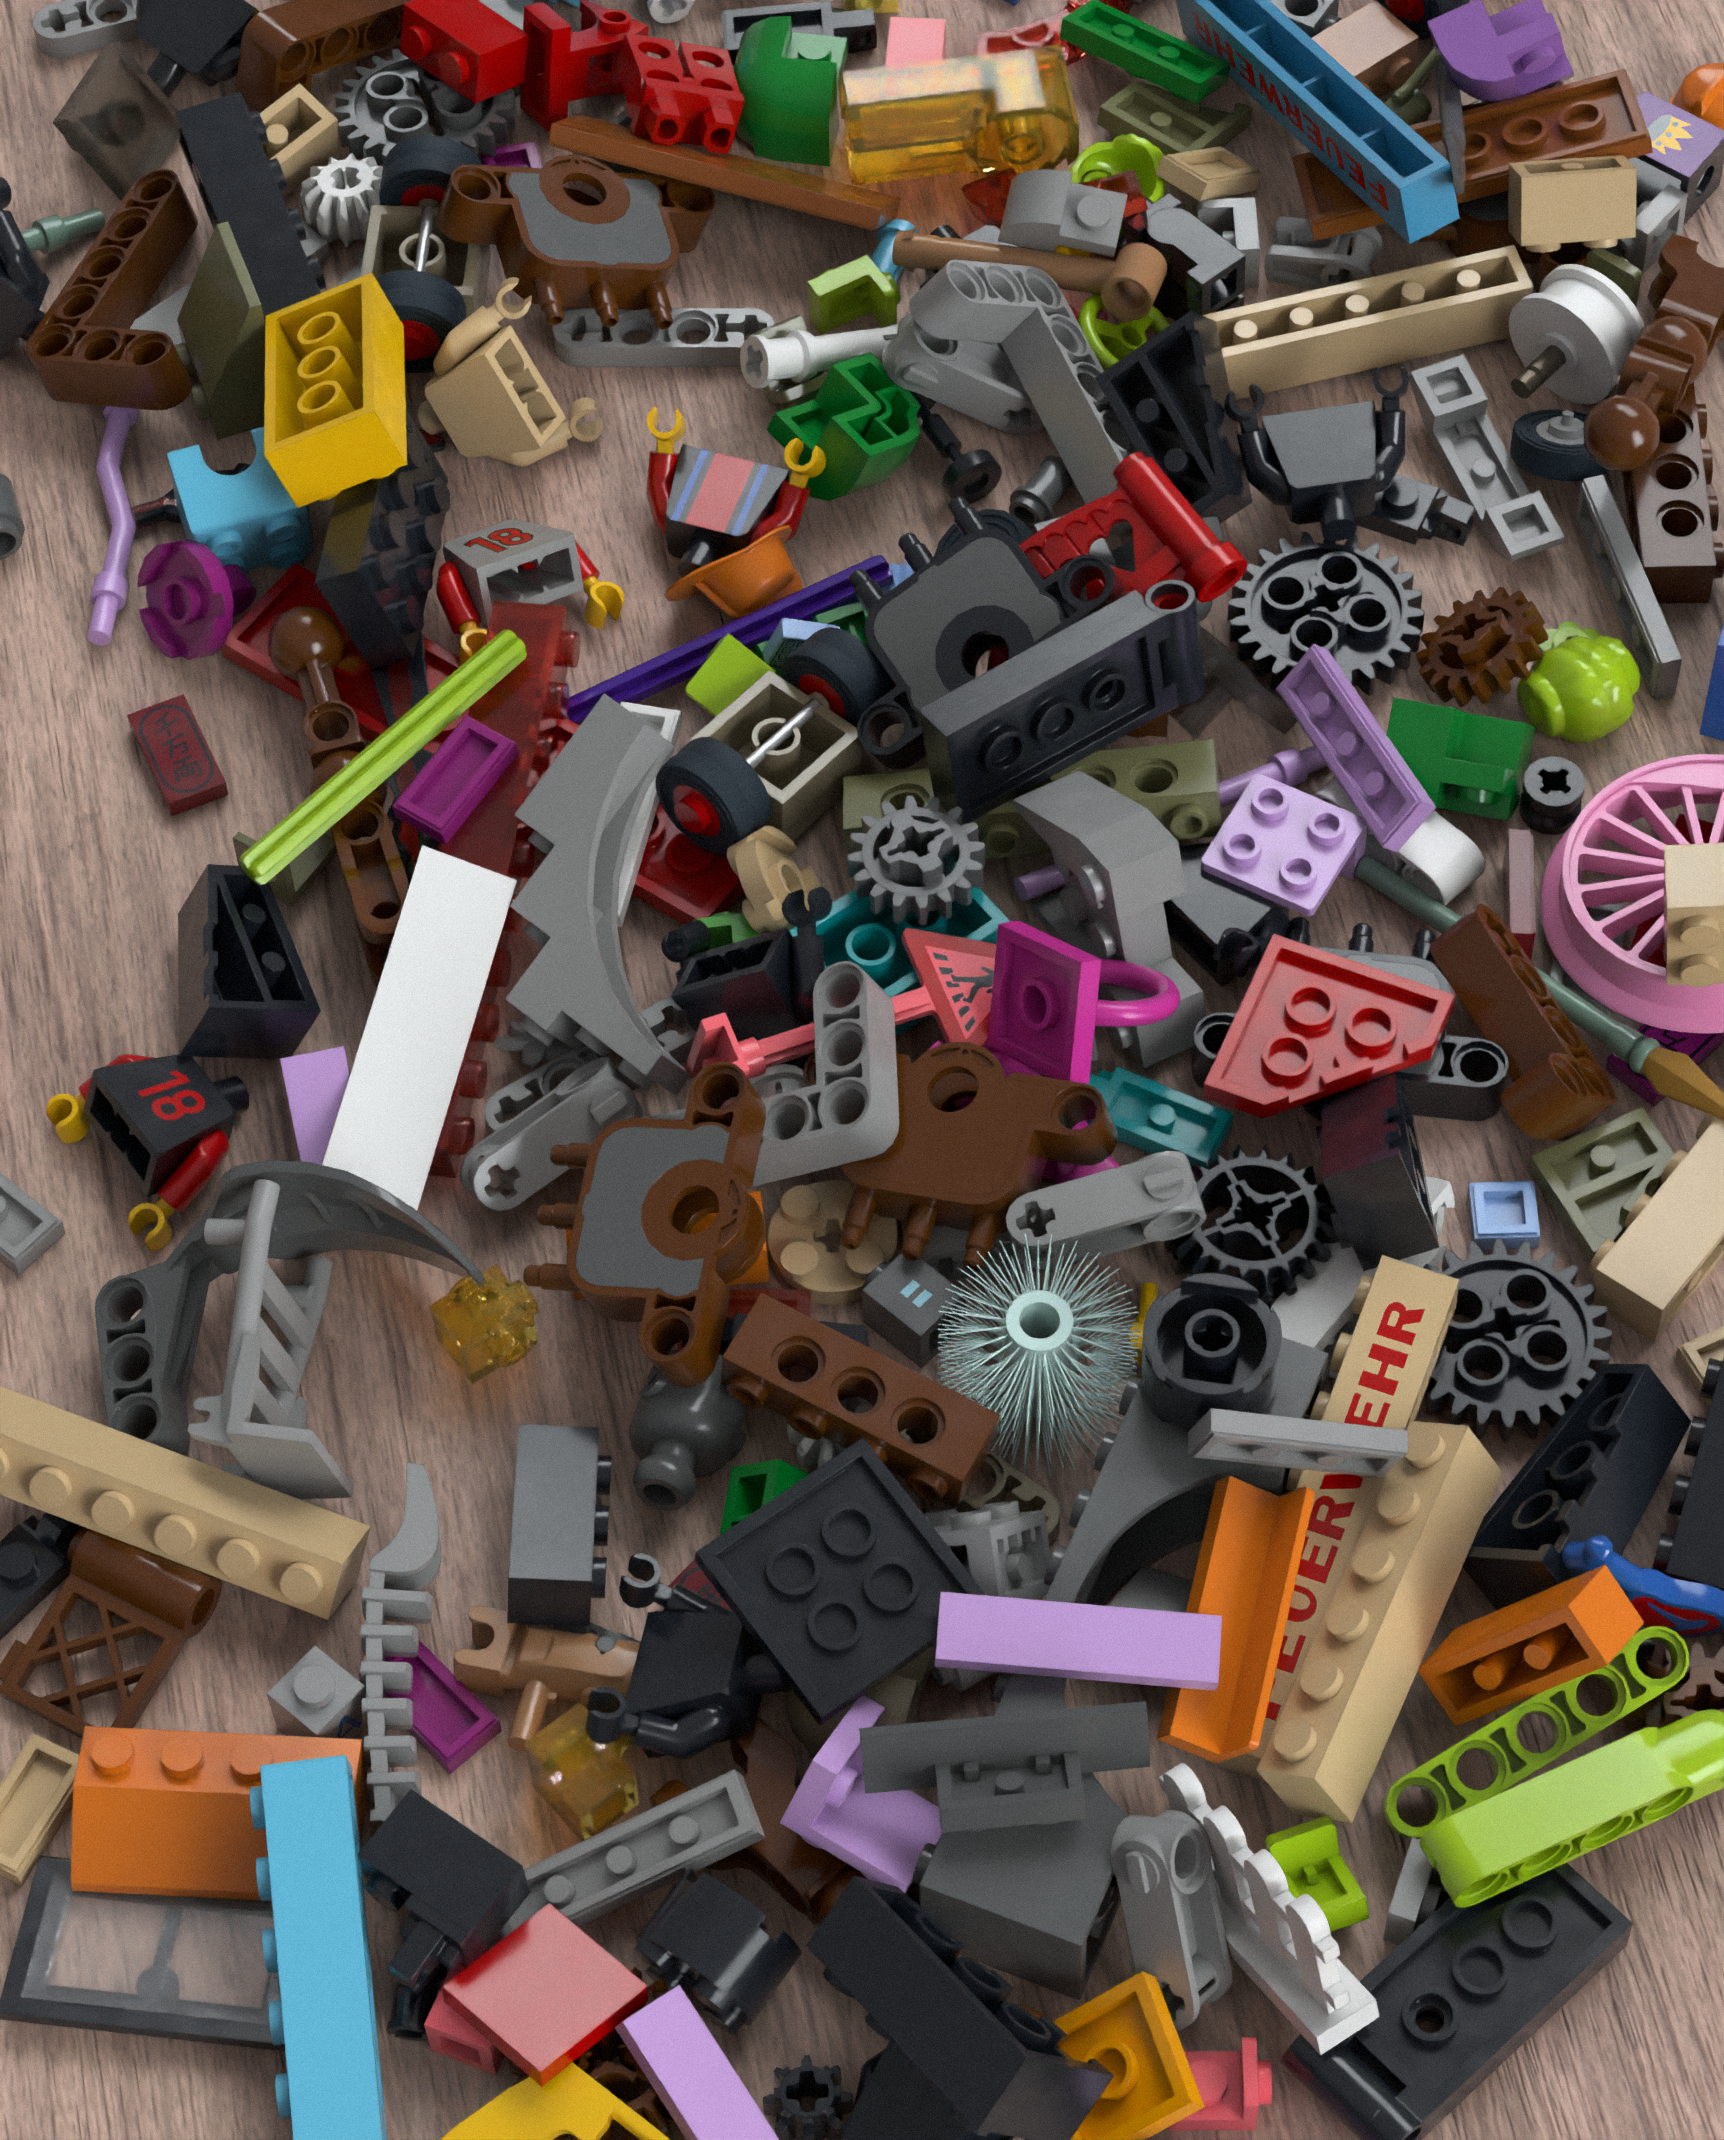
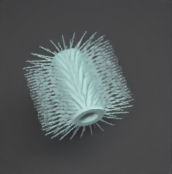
M1025 1234L1027 1254L1024 1247L1027 1271L1025 1260H1023L1025 1275L1022 1273L1012 1243L1024 1286L1019 1279L1013 1257L1011 1256L1012 1265L1001 1240H999L1012 1267L1013 1279L999 1253L1011 1279L1010 1283L989 1252V1256L1002 1274L1005 1282L978 1251L977 1253L987 1264L1004 1294L978 1265L977 1267L987 1277L991 1286L969 1266L967 1267L990 1288L982 1284L977 1277L975 1279L962 1269H958L981 1284L986 1289L990 1298L970 1280L968 1281L987 1299L982 1297L977 1290L976 1292L960 1281H958L960 1284L980 1298L951 1284L953 1287L967 1293L971 1297L945 1288L958 1294L980 1311L951 1297L953 1300L969 1307L971 1310L947 1301L945 1302L961 1310L941 1306L951 1309L950 1311L952 1312H939L957 1314L970 1322L948 1314L945 1315L957 1319L959 1322L941 1318V1320L948 1321L952 1325L938 1324L947 1328L938 1330H952L955 1332L947 1333L941 1331L945 1334H939L938 1338H946L944 1340L948 1342L937 1343H954L956 1345L940 1344L944 1347L938 1348L951 1347L955 1349H938L944 1352L937 1354V1356L946 1358L938 1360V1363H946L941 1366L950 1364L957 1366L937 1367L949 1368L943 1372H938V1375H944L945 1377L937 1380H950L941 1385L956 1384L949 1389L965 1386L955 1392L975 1386L960 1395H967L964 1397L973 1399L972 1401L982 1398L976 1403L982 1401L980 1405L990 1410L996 1407L994 1412L1001 1415L1000 1421L1009 1409L999 1425L997 1433L999 1431L1001 1433L1004 1425L1007 1422L1008 1424L991 1451H993L1002 1437L999 1444L1001 1445L1011 1421L1015 1418L999 1455L1000 1457L1011 1432L1014 1431L1003 1456L1004 1460L1017 1432L1011 1454L1013 1455L1015 1449L1011 1465H1013L1026 1422L1023 1474H1025L1032 1421L1033 1418H1036L1037 1471L1041 1423L1049 1476H1051L1049 1460L1051 1464L1050 1450L1052 1452L1050 1433L1064 1468L1052 1427L1055 1428L1063 1456L1065 1454L1062 1445L1074 1470H1076L1064 1445L1063 1433L1075 1458H1077L1065 1433L1066 1428L1076 1446H1079L1087 1459L1088 1457L1075 1439L1070 1428L1095 1456L1097 1455L1089 1447L1071 1416L1097 1446H1099L1098 1443L1090 1435L1084 1424L1099 1438H1103L1085 1422L1090 1424L1098 1433L1099 1431L1103 1434L1106 1433L1093 1425L1086 1413L1106 1431L1108 1430L1100 1423L1101 1420L1116 1430L1117 1428L1093 1411L1121 1425V1423L1106 1416L1104 1413L1120 1419L1124 1418L1117 1416L1096 1400L1119 1411V1409L1105 1401L1120 1406L1114 1400L1121 1401L1119 1399L1122 1396L1115 1395L1107 1389L1123 1394L1116 1388L1125 1390V1387L1122 1385L1126 1386L1127 1384L1115 1381L1128 1383L1127 1381L1129 1380H1122L1119 1377L1130 1378L1128 1376L1137 1374L1129 1370L1137 1369L1135 1365L1131 1364L1138 1361L1130 1360V1358L1134 1359L1130 1356H1138V1353L1132 1352L1137 1350L1126 1351L1122 1350V1348L1139 1349L1130 1347L1133 1344L1139 1343L1126 1342L1129 1339H1137L1138 1337L1118 1338L1125 1335L1141 1336L1134 1335V1332H1119L1141 1330H1126L1129 1327L1139 1326V1324L1120 1326L1123 1323L1136 1321L1135 1319L1110 1324L1131 1316L1128 1314L1140 1312L1122 1313L1137 1307L1111 1312L1132 1302L1101 1312L1125 1299L1123 1298L1109 1306L1105 1305L1102 1309L1093 1313L1114 1297L1133 1290L1130 1289L1102 1299L1126 1286L1124 1285L1110 1293L1106 1292L1116 1285L1118 1281L1093 1298L1098 1290L1107 1282L1105 1281L1079 1304L1088 1291L1119 1270L1117 1269L1095 1284L1099 1277L1110 1268L1109 1266L1080 1291L1082 1286L1097 1270L1098 1265L1076 1292L1072 1293L1083 1273L1098 1257L1100 1252L1085 1267L1077 1279L1073 1280L1068 1288L1089 1252L1086 1254L1073 1274L1076 1266L1074 1267L1064 1290L1059 1296L1077 1255L1075 1254L1058 1290L1060 1280L1077 1244V1240L1058 1279L1064 1258L1063 1256L1058 1270L1065 1245L1063 1243L1049 1290L1052 1234L1043 1290H1040L1039 1240H1037V1266L1034 1285ZM1013 1271H1014L1015 1276H1016V1278H1017V1280H1018V1282H1019L1022 1295H1020V1293H1019V1290H1018V1287H1017V1284H1016V1281H1015V1278H1014V1275H1013ZM1001 1282L1007 1287L1011 1294H1007ZM990 1291L1000 1298L1004 1307L997 1301V1299L990 1293ZM1106 1292L1102 1297L1096 1299L1098 1296ZM964 1297H967V1298H969V1299H972V1300L976 1301L977 1303L973 1304L972 1302H970L969 1300H967V1299L964 1298ZM1078 1298H1080L1073 1306L1072 1303ZM1107 1300L1106 1302L1092 1310L1097 1303ZM978 1304H980L987 1312L982 1310ZM982 1304L987 1305L988 1308L990 1309V1311H989L986 1307H984ZM1089 1307L1083 1314H1081V1315L1078 1317L1079 1313H1080L1084 1308ZM993 1308L999 1310L1003 1318H1001ZM1127 1315V1316L1121 1317V1318H1119V1319H1116V1320L1107 1322V1323H1105V1324L1099 1325V1324H1101V1323H1103V1322H1105V1321H1107V1320H1109V1319H1111V1318H1113V1317H1115V1316ZM965 1316H970V1317H972L973 1319H975L976 1321H978L979 1323H977V1322H975V1321H973V1320H971V1319H969L968 1317H965ZM978 1317H980L987 1325L982 1323ZM983 1318L989 1319L990 1322L995 1326V1328L992 1327V1326H991L986 1320H984ZM1101 1318H1103L1099 1323L1093 1325V1324L1096 1323L1098 1320H1100ZM1088 1320L1081 1327H1078L1081 1324V1322ZM993 1321L999 1323L1000 1327H997ZM946 1326L958 1327L960 1329H951ZM984 1331L989 1332L994 1339L990 1338ZM1090 1332H1095L1088 1338L1084 1339ZM1098 1332H1103V1333H1101V1334H1099V1335L1093 1337V1336H1094L1095 1334H1097ZM1105 1333H1111V1334H1108V1335H1105V1336H1102V1337L1098 1338L1099 1336H1101V1335H1103V1334H1105ZM1113 1334H1121L1118 1336L1109 1337ZM941 1335H950L953 1338L941 1337ZM947 1339L959 1340V1342H953ZM989 1344L999 1350L989 1353L980 1346ZM1118 1344H1132V1345L1120 1346V1345H1118ZM1084 1345H1093L1084 1352L1078 1349ZM1128 1352V1353L1137 1354V1355H1124V1354H1126V1353ZM1125 1356V1357H1128V1358L1122 1359V1358H1116V1357ZM1087 1357L1094 1364L1085 1366L1077 1362V1360ZM991 1358L998 1361L993 1365H982ZM944 1360H953V1361H955V1362H951V1363H950V1362H942V1361H944ZM1125 1360V1361H1134V1362L1123 1363V1362H1119V1361ZM1119 1365H1129L1133 1367H1122ZM954 1368H963V1369H959V1370H951V1369H954ZM1117 1369H1125L1131 1372L1119 1371ZM1082 1370H1083L1087 1375H1089L1092 1379H1088V1378L1086 1377V1375L1082 1372ZM955 1372V1373H953V1374H951V1375H948V1374H939V1373ZM990 1372L984 1379L981 1378L982 1376ZM993 1372H996L993 1377L988 1378ZM1076 1372H1080L1085 1378L1077 1375ZM947 1377H958L956 1379H943ZM997 1383V1385L993 1389L988 1390L992 1385ZM1075 1383H1078L1083 1388V1390L1078 1388ZM1081 1383H1083L1092 1392L1087 1391ZM983 1385L982 1387H980V1388H979L978 1390H976L975 1392H972L975 1388H977V1387ZM1096 1387H1098V1388L1104 1390L1105 1392H1107V1393H1109V1394H1104L1103 1392H1101V1391H1100L1099 1389H1097ZM1073 1392L1079 1397V1399H1080L1082 1402L1078 1401V1400L1075 1398ZM996 1395L993 1401L988 1402L992 1397ZM1089 1399L1094 1401L1099 1408H1097ZM1072 1404H1073V1405L1077 1408V1410L1084 1416V1418H1083L1081 1415H1079L1078 1413H1076V1411L1074 1410ZM1085 1409H1087L1088 1411H1090L1091 1413H1093L1094 1416H1095L1100 1422H1098V1421H1097L1089 1412H1087ZM1054 1414H1055V1417H1056V1419H1057L1058 1426H1059V1429H1060L1062 1438H1061V1436H1060V1434H1059V1431H1058V1429H1057V1427H1056V1424H1055V1421H1054V1417H1053ZM1067 1416H1068V1418L1070 1419V1421L1072 1422L1074 1428H1073V1427L1070 1425V1423L1066 1420V1419H1067Z

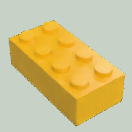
M372 272L266 315L264 456L297 508L317 500L326 501L332 499L347 488L372 478L381 479L387 477L397 468L407 465L404 326Z

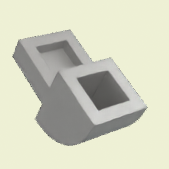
M1052 169L1023 172L1011 181L998 241L1049 252H1055L1056 246L1061 245L1114 257L1128 195L1071 182L1073 172Z

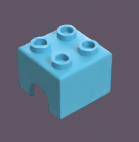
M264 427L251 430L256 447V456L251 466L239 474L222 475L212 471L203 460L199 444L171 451L167 454L176 505L186 538L206 545L219 558L222 565L237 564L246 575L248 570L270 564L278 569L292 567L294 563L298 564L303 561L306 554L314 552L308 504L297 508L264 456Z

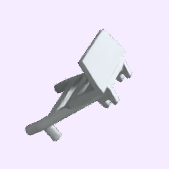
M256 1180L253 1185L246 1219L209 1218L205 1223L204 1238L206 1244L242 1246L223 1392L222 1395L198 1398L194 1401L193 1406L195 1410L202 1416L210 1417L204 1423L190 1424L188 1432L194 1440L227 1448L230 1454L239 1462L238 1464H226L221 1470L300 1500L351 1498L354 1488L353 1483L314 1431L306 1429L307 1402L303 1397H297L325 1308L334 1264L327 1258L311 1257L308 1259L303 1284H282L267 1263L271 1229L280 1186L270 1180ZM261 1309H266L287 1337L284 1348L261 1318ZM260 1364L273 1380L270 1392L259 1378ZM251 1415L257 1423L249 1422Z

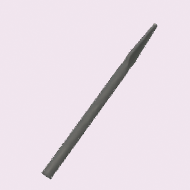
M1440 60L1435 66L1442 140L1449 154L1455 189L1458 195L1464 193L1466 173L1464 158L1466 138L1460 89L1446 72Z

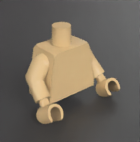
M511 277L499 285L496 302L486 309L482 305L448 333L433 361L436 374L424 387L427 400L420 404L418 418L422 428L430 435L447 431L460 454L467 458L488 456L493 460L522 467L533 464L567 447V440L572 437L583 442L596 440L602 433L603 420L602 418L596 419L589 424L578 422L579 418L591 414L596 409L595 401L592 398L584 397L572 403L568 412L569 420L563 422L566 416L512 326L507 325L501 328L498 324L505 317L509 319L523 317L529 311L532 295L518 306L509 305L504 300L503 295L512 290L519 282V278Z

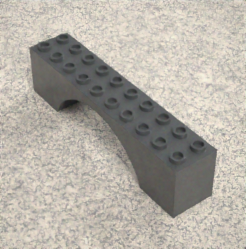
M1282 1337L1276 1391L1269 1406L1262 1414L1310 1419L1319 1392H1324L1328 1353ZM1131 1376L1119 1406V1414L1125 1416L1117 1434L1107 1431L1097 1452L1094 1470L1099 1471L1100 1474L1093 1490L1082 1488L1073 1506L1069 1526L1075 1528L1070 1543L1067 1548L1057 1545L1049 1560L1044 1584L1049 1585L1050 1588L1045 1601L1105 1606L1131 1580L1142 1565L1149 1567L1164 1556L1189 1544L1203 1540L1216 1481L1232 1476L1280 1497L1291 1492V1490L1286 1489L1291 1468L1194 1458L1193 1455H1188L1189 1430L1157 1418L1150 1408V1401L1144 1391L1142 1378ZM1000 1672L992 1697L994 1702L999 1703L994 1716L1067 1709L1064 1697L1067 1678ZM1093 1772L1081 1773L1085 1795L1086 1819L1062 1821L1051 1825L1030 1824L988 1828L978 1832L957 1831L942 1833L937 1846L931 1843L925 1844L918 1858L912 1883L920 1886L915 1902L965 1945L959 1955L1079 2001L1121 1902L1118 1882L1111 1867V1846L1118 1825L1124 1818L1128 1817L1110 1798Z

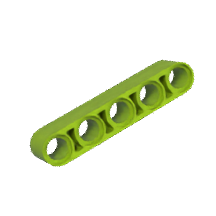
M1651 1626L1636 1632L1607 1666L1531 1696L1392 1783L1387 1788L1382 1799V1814L1386 1824L1394 1833L1402 1837L1419 1839L1430 1828L1445 1818L1500 1794L1676 1685L1685 1676L1689 1666V1651L1685 1641L1677 1632L1667 1627ZM1645 1640H1655L1662 1643L1669 1651L1671 1667L1662 1679H1652L1644 1675L1638 1668L1636 1652L1639 1645ZM1587 1676L1602 1679L1611 1690L1612 1703L1609 1710L1602 1716H1592L1584 1712L1576 1699L1577 1687ZM1527 1713H1537L1544 1716L1552 1727L1553 1739L1550 1746L1542 1753H1532L1526 1750L1518 1741L1516 1735L1519 1720ZM1466 1750H1479L1491 1759L1494 1767L1491 1782L1482 1790H1472L1466 1787L1458 1778L1456 1772L1457 1762ZM1418 1786L1425 1789L1433 1799L1434 1813L1431 1820L1424 1826L1412 1827L1404 1823L1398 1815L1396 1809L1397 1799L1406 1787Z

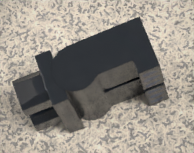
M1135 191L1127 197L1121 228L1126 232V235L1119 239L1117 243L1114 261L1119 251L1131 243L1148 244L1156 248L1164 256L1167 263V274L1153 303V306L1164 317L1177 321L1190 311L1205 315L1244 306V296L1241 294L1245 291L1246 255L1194 215L1181 209V202L1170 193L1155 203L1140 191Z

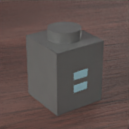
M901 1253L891 1263L887 1261L880 1263L866 1278L862 1288L864 1323L922 1369L941 1351L938 1349H943L938 1348L944 1347L940 1344H948L937 1343L948 1342L944 1340L946 1338H938L939 1334H945L941 1331L947 1333L955 1332L952 1330H938L947 1329L945 1326L938 1324L952 1325L948 1321L941 1320V1318L959 1322L957 1319L945 1315L948 1314L966 1321L965 1318L957 1314L939 1312H952L950 1311L951 1309L941 1306L961 1310L945 1301L966 1308L965 1305L953 1300L951 1297L966 1304L965 1299L945 1288L964 1295L966 1294L951 1285L953 1283L921 1258L912 1261L903 1257ZM946 1326L951 1329H960L958 1327ZM941 1335V1337L953 1338L950 1335Z

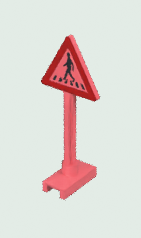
M906 928L901 936V941L921 984V988L891 997L894 1006L895 1026L932 1015L935 1017L946 1043L970 1042L983 1047L988 1041L996 944ZM725 1012L702 1019L685 1065V1069L691 1074L689 1080L695 1078L704 1067L716 1062L725 1061L733 1063L743 1070L748 1079L765 1074L768 1067L815 1052L814 1023L758 1041L751 1037L738 1042ZM737 1097L726 1100L720 1109L731 1105Z

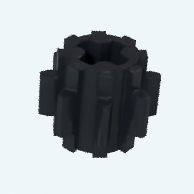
M804 2055L803 2060H801L802 2066L796 2067L793 2070H790L788 2067L785 2069L777 2067L774 2070L777 2088H774V2094L763 2097L764 2115L777 2118L775 2134L778 2139L823 2140L826 2138L827 2140H842L843 2126L840 2122L843 2121L842 2114L852 2112L854 2101L852 2093L841 2092V2068L838 2065L831 2068L825 2065L823 2069L813 2066L810 2055ZM816 2097L815 2111H801L802 2098Z

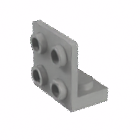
M1005 1501L978 1506L977 1511L958 1514L956 1507L921 1511L948 1546L966 1545L968 1556L964 1567L986 1596L1035 1599L1048 1593L1050 1586L1044 1584V1577L1051 1555L1044 1510L1019 1512L1018 1501Z

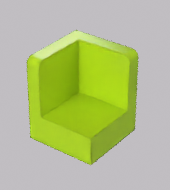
M728 633L719 640L705 658V663L686 685L684 691L693 701L713 717H716L769 670L773 673L776 671Z

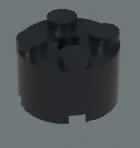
M1196 1274L1181 1280V1286L1163 1296L1162 1292L1150 1305L1143 1326L1141 1378L1144 1391L1150 1401V1408L1153 1414L1161 1421L1173 1423L1190 1431L1211 1408L1262 1414L1269 1406L1278 1383L1282 1341L1281 1323L1275 1310L1272 1309L1271 1311L1267 1304L1258 1297L1259 1291L1248 1282L1225 1274Z
M692 1868L686 1869L637 1935V1945L633 1949L634 1953L649 1965L645 1972L653 1981L656 1982L661 1978L668 1985V1991L678 1985L681 1986L683 1991L688 1988L705 2004L701 2010L704 2015L721 2029L735 2036L743 2025H750L802 1955L799 1946L784 1930L776 1941L765 1933L767 1927L763 1921L767 1915L753 1903L726 1884L704 1872L697 1878Z

